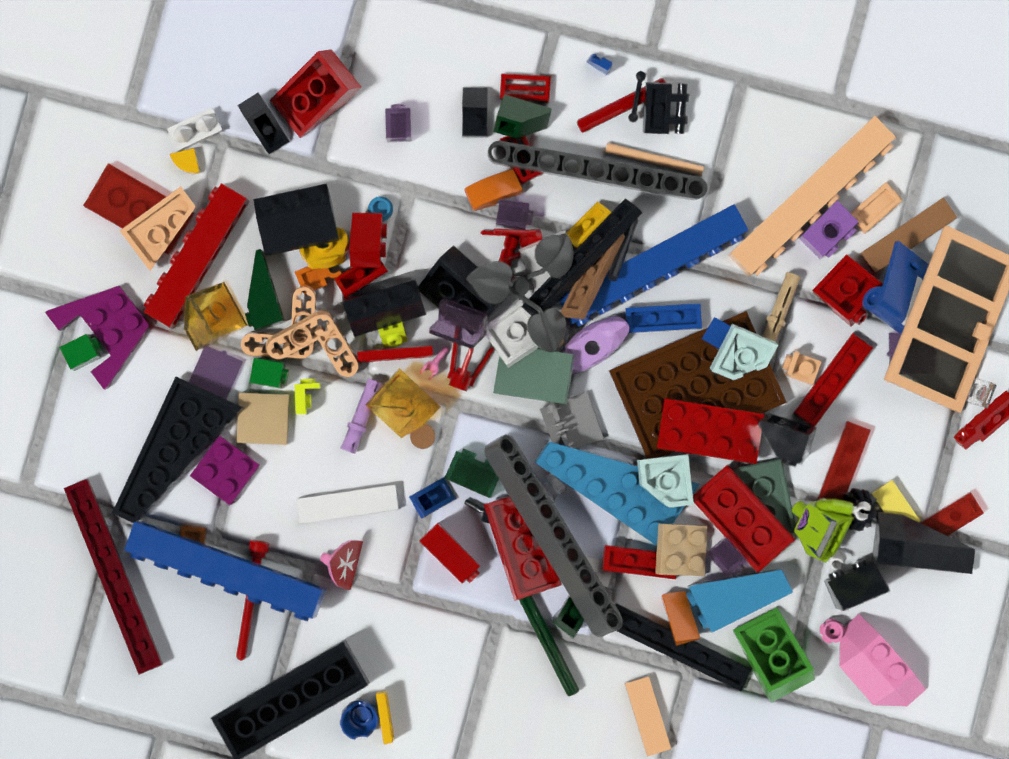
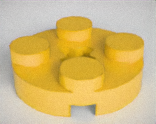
M337 227L339 241L326 243L329 245L326 248H318L321 245L299 249L302 259L309 268L325 269L343 264L346 261L349 241L343 228Z

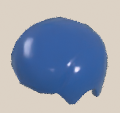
M366 700L352 701L342 710L340 726L343 733L350 739L355 740L358 737H369L378 727L379 713L377 708Z

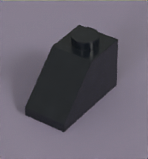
M259 92L237 105L268 154L290 142Z

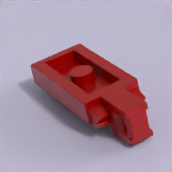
M1005 391L995 398L990 405L957 432L954 439L962 448L967 450L979 440L983 442L1009 420V392Z

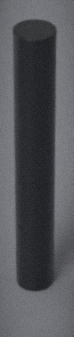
M638 219L623 233L625 238L608 274L610 281L615 282L618 279L636 230Z

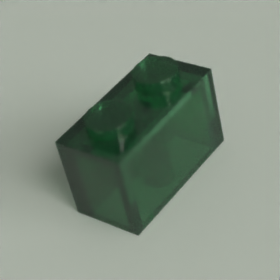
M463 448L462 452L456 451L444 479L491 498L499 478L487 458L485 462H481L475 459L477 454Z

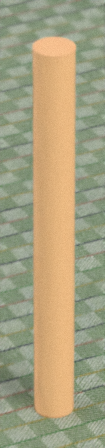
M607 143L605 150L606 153L702 176L704 166Z

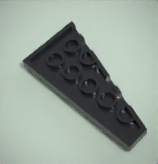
M175 376L112 513L132 523L139 521L238 416L244 407Z

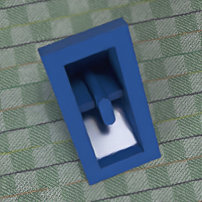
M444 477L409 496L421 519L456 499Z

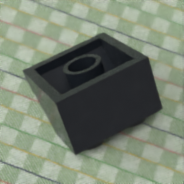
M865 559L851 564L852 569L843 572L842 569L828 574L829 579L824 580L835 608L841 611L848 610L890 592L875 563L871 561L866 562Z

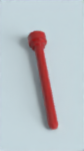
M250 540L248 550L250 551V556H252V562L261 564L262 558H265V553H268L269 542ZM247 595L236 657L240 661L246 658L255 605L254 602L247 600Z

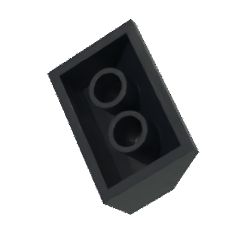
M327 184L253 199L265 256L339 241L332 199Z
M453 245L437 260L419 284L418 289L473 338L504 301L498 304H490L477 294L466 278L478 266Z
M413 271L366 285L346 298L342 293L344 308L354 337L426 315Z
M768 413L760 420L759 426L774 454L782 459L781 462L783 464L796 467L797 464H802L809 456L817 427Z

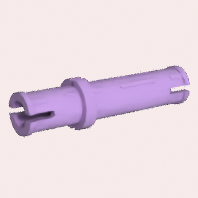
M367 379L352 421L348 422V431L340 447L341 449L356 454L363 433L365 434L367 431L365 428L383 384Z

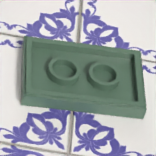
M536 349L509 368L499 356L493 393L567 405L575 355Z
M782 459L733 468L732 470L790 533H795L796 524L794 514L792 513L784 468L781 462Z

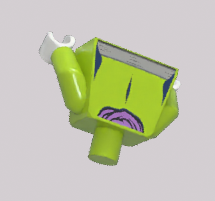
M819 499L807 505L802 501H798L792 508V513L799 518L794 531L800 539L805 553L826 563L829 561L830 567L833 570L841 569L842 563L846 562L847 556L845 553L837 550L853 520L851 513L855 514L858 520L864 521L868 518V514L861 513L859 510H870L871 506L867 502H860L857 506H853L851 502L837 499Z

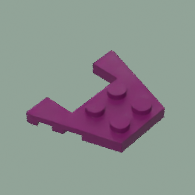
M121 286L113 287L45 312L59 331L81 316L111 356L90 372L104 390L109 388L116 374L120 372L131 352L135 350L151 326Z

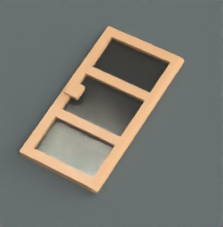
M944 225L884 377L885 381L954 412L961 413L1009 291L1008 254L950 226Z

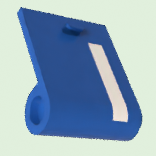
M895 241L883 286L874 287L867 291L863 298L864 308L901 335L929 264L900 241Z

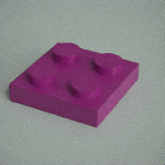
M219 435L190 474V477L228 505H232L260 467V464Z

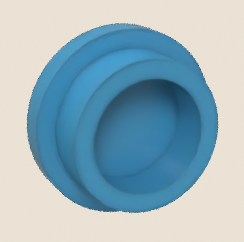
M376 197L369 203L368 212L382 213V219L386 221L393 213V205L386 197Z

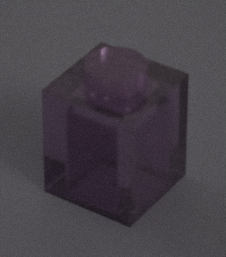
M393 104L391 108H385L387 142L412 141L411 109L406 108L405 104Z
M499 200L496 227L526 230V225L532 224L533 211L529 210V203Z
M723 537L706 553L709 559L726 577L730 575L735 577L745 568L742 564L747 560L726 537Z

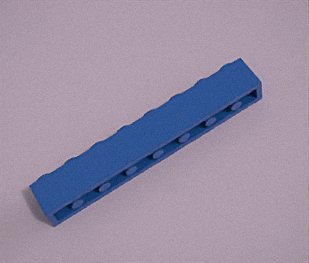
M733 204L623 263L618 279L615 282L608 279L609 270L585 319L566 317L570 325L577 324L580 327L591 321L589 316L599 312L602 315L613 309L611 304L619 300L623 304L635 297L634 292L640 289L646 292L657 286L655 281L665 277L668 280L678 275L677 269L685 265L689 269L701 262L700 257L709 254L710 257L723 251L722 246L726 243L731 242L734 245L744 240L743 234L749 230L737 207ZM570 291L565 293L558 301L561 308H563Z
M142 521L133 523L124 551L130 552V557L136 560L154 561V566L165 570H168L169 567L178 570L177 574L180 576L191 578L193 575L201 578L200 583L211 587H214L215 584L223 586V591L229 594H245L248 596L247 600L257 604H261L262 601L271 604V609L283 613L285 610L294 612L295 618L304 621L317 617L327 589Z

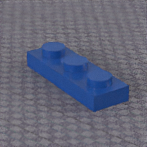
M701 303L625 308L626 322L630 328L629 333L702 329Z

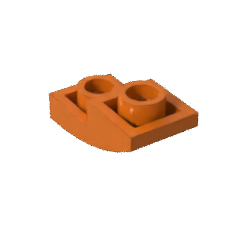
M514 169L473 183L466 187L464 191L473 211L495 206L498 200L521 195L523 189Z

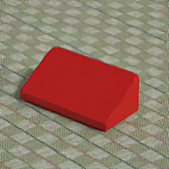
M381 261V268L352 267L334 278L346 298L388 271Z

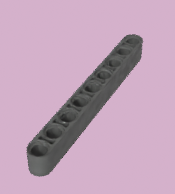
M495 141L489 146L487 152L489 161L499 166L687 200H698L708 190L706 181L698 176L511 142ZM494 147H503L506 151V156L501 160L495 159L492 156V149ZM520 151L528 152L530 161L526 164L519 163L516 159L517 153ZM543 156H552L555 160V165L552 168H544L541 164ZM569 160L577 161L579 164L578 172H569L566 169V162ZM594 164L601 165L604 170L603 176L594 177L590 172L591 166ZM617 169L627 171L628 179L625 182H620L616 179L615 172ZM642 173L651 175L652 184L650 186H643L640 183V175ZM671 177L676 180L677 187L674 191H669L665 188L664 181L666 178ZM691 182L700 184L701 192L699 195L690 193L689 185Z
M502 435L487 444L484 451L488 462L591 632L597 637H603L619 630L623 623L621 614L517 442L510 435Z

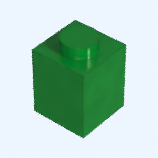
M84 334L59 347L70 370L76 371L102 358L99 352L102 350L98 339L96 337L92 338L89 334Z
M254 358L249 383L282 389V384H287L289 370L285 369L286 364Z

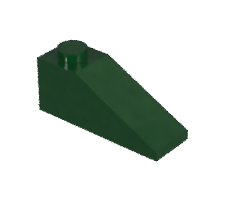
M261 249L255 252L247 302L249 312L245 313L249 327L253 326L256 331L285 323L266 258Z

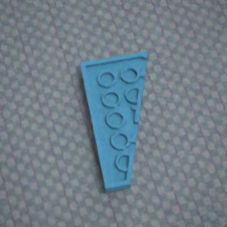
M550 441L547 442L534 461L656 546L658 523L673 524L685 507L669 508L640 486L638 466ZM691 481L692 493H694L700 484Z

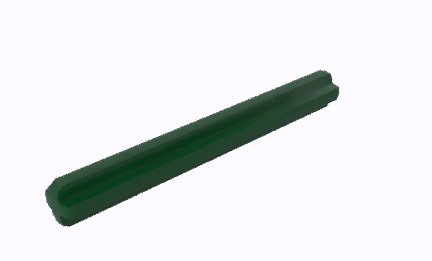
M532 595L519 599L567 696L578 693L579 688Z

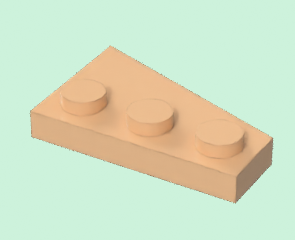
M180 186L121 229L120 232L149 271H151L196 206Z

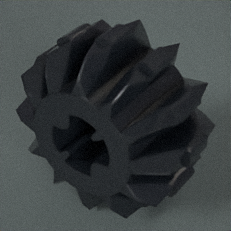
M851 488L850 492H842V501L851 502L853 506H857L860 502H867L871 506L870 510H859L861 513L868 514V518L864 521L858 520L855 514L851 513L853 520L848 529L863 531L864 527H871V519H877L874 512L880 509L877 505H874L877 499L864 489Z

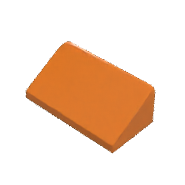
M686 591L662 594L663 605L676 646L700 639Z

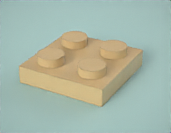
M658 523L656 574L705 576L707 526Z

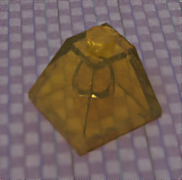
M225 282L185 297L184 330L196 351L213 345L247 326Z
M400 368L365 404L400 438L422 427L441 407Z

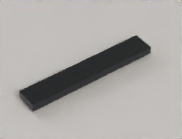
M625 198L573 252V262L568 272L559 278L550 276L529 300L541 307L543 312L548 308H552L642 214V211ZM527 303L522 305V308L529 315L538 314L537 310Z
M615 603L623 621L622 627L616 630L617 632L732 688L742 691L752 670L750 667L696 641L676 646L671 629Z

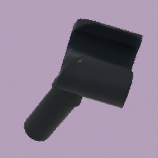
M466 499L464 504L479 513H483L481 521L489 523L485 508Z

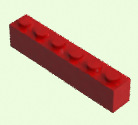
M222 183L219 187L215 186L208 197V200H210L206 209L202 208L195 219L197 221L193 231L191 229L187 231L182 241L185 243L180 252L176 251L170 260L172 266L167 273H162L157 282L159 286L154 295L151 293L144 303V307H146L144 313L174 329L250 202L246 197Z

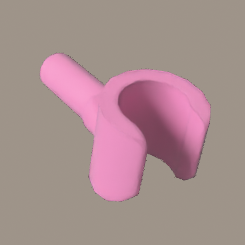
M443 347L435 359L428 361L421 368L420 374L425 369H429L432 375L428 380H431L438 373V365L449 350Z

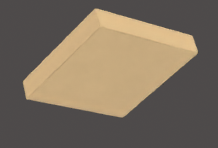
M239 393L238 405L244 407V409L238 414L236 443L287 445L290 395Z

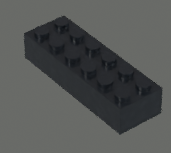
M346 639L213 715L211 720L233 759H242L370 684V681Z

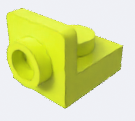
M403 322L378 329L384 348L397 347L402 343L408 342Z
M300 379V384H294L296 415H308L307 409H312L311 394H307L306 390L321 389V384L315 383V379Z

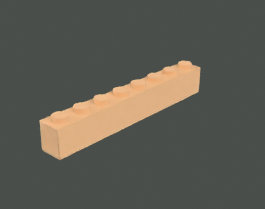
M874 116L728 256L748 277L753 273L758 276L768 266L765 261L771 256L776 259L786 249L783 244L789 238L795 241L804 232L801 227L807 221L810 224L815 222L822 215L819 210L825 204L830 207L840 198L837 193L843 187L848 190L858 180L855 176L861 170L866 173L875 164L873 159L879 153L884 156L893 147L890 142L896 137Z

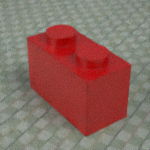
M352 213L349 247L350 267L381 268V258H386V243L382 242V238L387 239V224L383 223L382 213Z

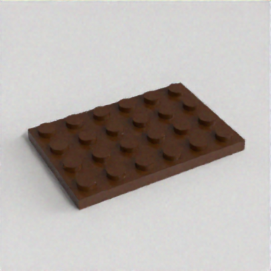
M747 311L722 321L729 326L734 324L756 333ZM706 328L609 370V373L647 459L663 457L674 452L657 448L664 399L760 414L787 403L770 363L766 368L758 371L755 369L743 374V377L736 380L713 372L710 366L719 349L702 340L707 330Z

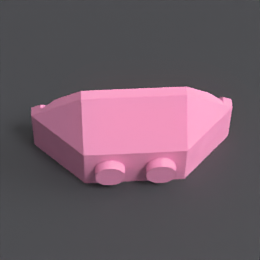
M857 614L844 626L839 647V667L873 705L908 706L926 690L914 672L860 614Z

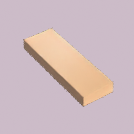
M649 676L625 683L647 757L670 750L671 746Z

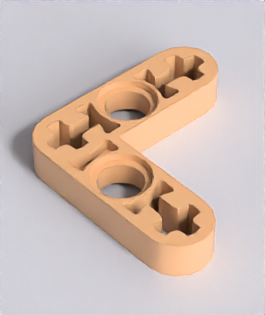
M300 286L293 294L292 325L297 323V318L300 315L308 317L316 312V292L310 286ZM303 291H307V295L311 296V299H308L306 302V309L311 308V312L307 310L297 311V307L302 308L303 301L298 298V295H301ZM315 327L311 328V331H312V334H313V335L315 334V333H314V328H315ZM298 329L293 333V336L296 340L301 341L305 340L308 334L305 330ZM249 332L241 340V348L247 355L271 357L268 351H263V345H257L252 350L250 345H246V342L250 341L251 337L255 338V342L259 343L264 342L263 337L268 338L266 342L267 350L269 338L276 333ZM288 335L286 336V337H287V342H285L284 344H286V343L289 342V336H288ZM315 342L309 344V348L304 353L298 350L285 358H307L313 352Z
M327 311L315 312L274 334L268 340L267 351L274 359L285 358L318 340L340 375L350 377L358 370L357 356L333 316ZM318 319L328 320L327 327L317 326ZM317 326L316 328H314L315 334L313 335L311 328ZM298 329H303L307 332L308 336L305 340L298 341L294 338L293 333ZM286 336H289L290 342L283 345V351H279V349L273 350L275 342L279 345L287 342ZM332 338H337L342 342V345L339 349L333 350L329 348L328 341ZM342 353H344L347 362L352 361L350 369L346 366L342 367L343 360L340 356Z

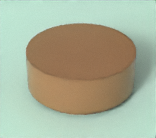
M418 424L411 430L410 440L415 447L426 449L434 443L435 432L427 424Z

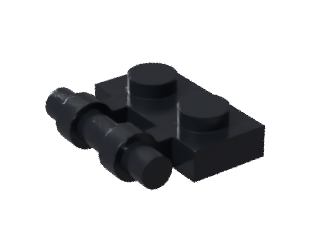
M646 82L643 133L669 134L670 124H675V133L684 134L685 124L688 123V116H686V102H689L687 83H678L677 93H672L671 83ZM671 102H677L676 115H670Z

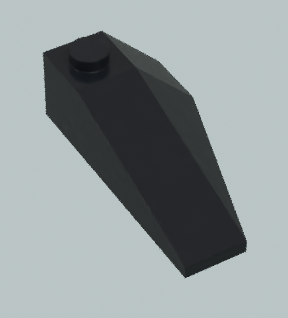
M877 512L872 562L966 574L973 573L974 548L904 515Z

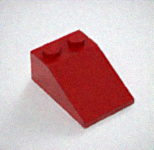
M332 49L317 51L270 101L299 138H302L346 104L362 87Z

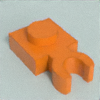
M308 266L295 271L300 286L307 285L315 291L328 286L326 278L334 279L342 274L341 271L331 273L330 268L311 269Z

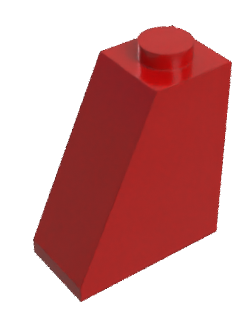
M439 522L419 540L462 584L466 580L471 583L480 574L477 570L480 564Z

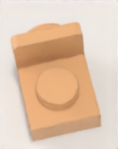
M793 351L791 355H786L782 368L786 369L784 376L813 385L821 361L802 355L798 351Z

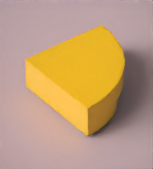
M194 148L170 154L173 163L179 169L190 174H200Z

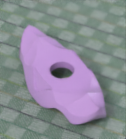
M609 317L591 323L577 332L561 350V353L575 355L572 375L586 371L608 358L628 335L630 330L628 323L619 317ZM589 341H596L600 349L595 354H589L585 350V345Z

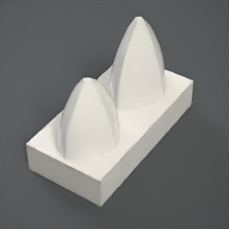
M212 108L167 128L178 152L224 132Z

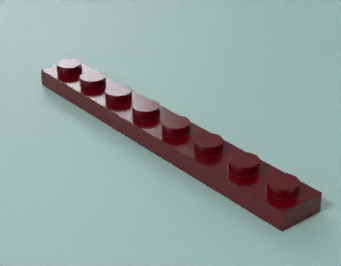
M89 479L65 487L64 491L138 675L163 665Z

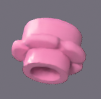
M831 618L821 624L819 632L822 634V639L825 642L837 643L843 636L844 626L841 622L838 623L836 619Z

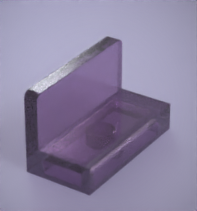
M444 298L439 303L438 320L429 328V333L473 349L487 334L488 314Z

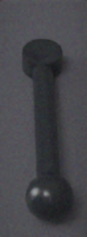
M639 71L636 74L638 81L632 113L628 116L629 121L632 123L638 120L636 113L642 81L646 78V74L643 71Z

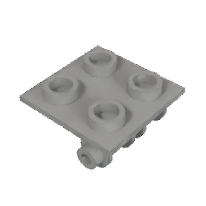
M587 392L568 398L567 405L554 403L540 409L551 441L577 449L604 439Z

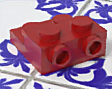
M846 254L812 291L832 308L837 316L852 327L855 323L861 324L868 316L867 309L863 306L864 295L871 288L882 287L883 284Z

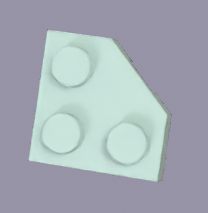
M732 324L710 369L717 374L736 380L743 377L745 373L755 369L758 371L766 368L778 344L775 341Z
M688 454L637 460L640 486L669 508L694 505Z

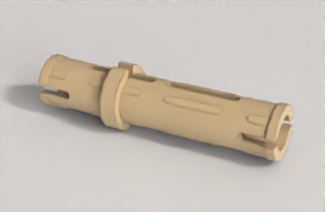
M789 272L785 274L771 315H768L766 318L767 325L762 335L763 337L776 342L781 327L784 328L786 324L784 320L801 277Z

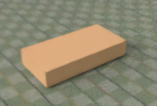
M885 182L851 214L858 221L856 224L858 228L865 234L903 200Z

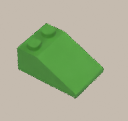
M777 607L733 629L770 703L815 680L814 668Z

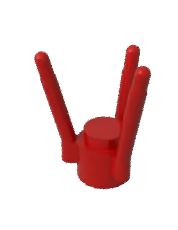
M495 228L494 230L481 231L482 235L519 237L521 248L542 240L540 229ZM516 253L499 261L504 263L521 258V255Z
M456 328L450 370L447 376L450 379L448 385L467 392L469 386L473 387L477 376L489 360L494 348L490 347L472 375L467 368L474 351L473 347H469L462 368L457 367L456 369L460 329Z

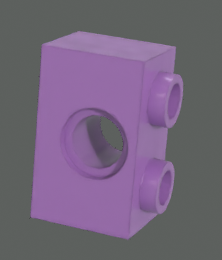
M837 200L799 239L819 259L824 255L829 258L839 248L836 244L842 238L848 240L857 231L854 226L858 221ZM825 226L835 228V238H829L825 235Z

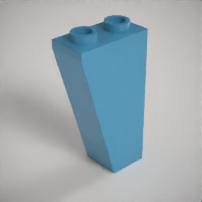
M774 569L694 583L687 586L690 592L686 593L692 607L697 605L701 613L697 617L703 629L708 628L713 633L793 593L783 571L781 569Z

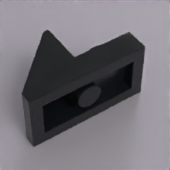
M463 87L462 137L487 138L488 88Z

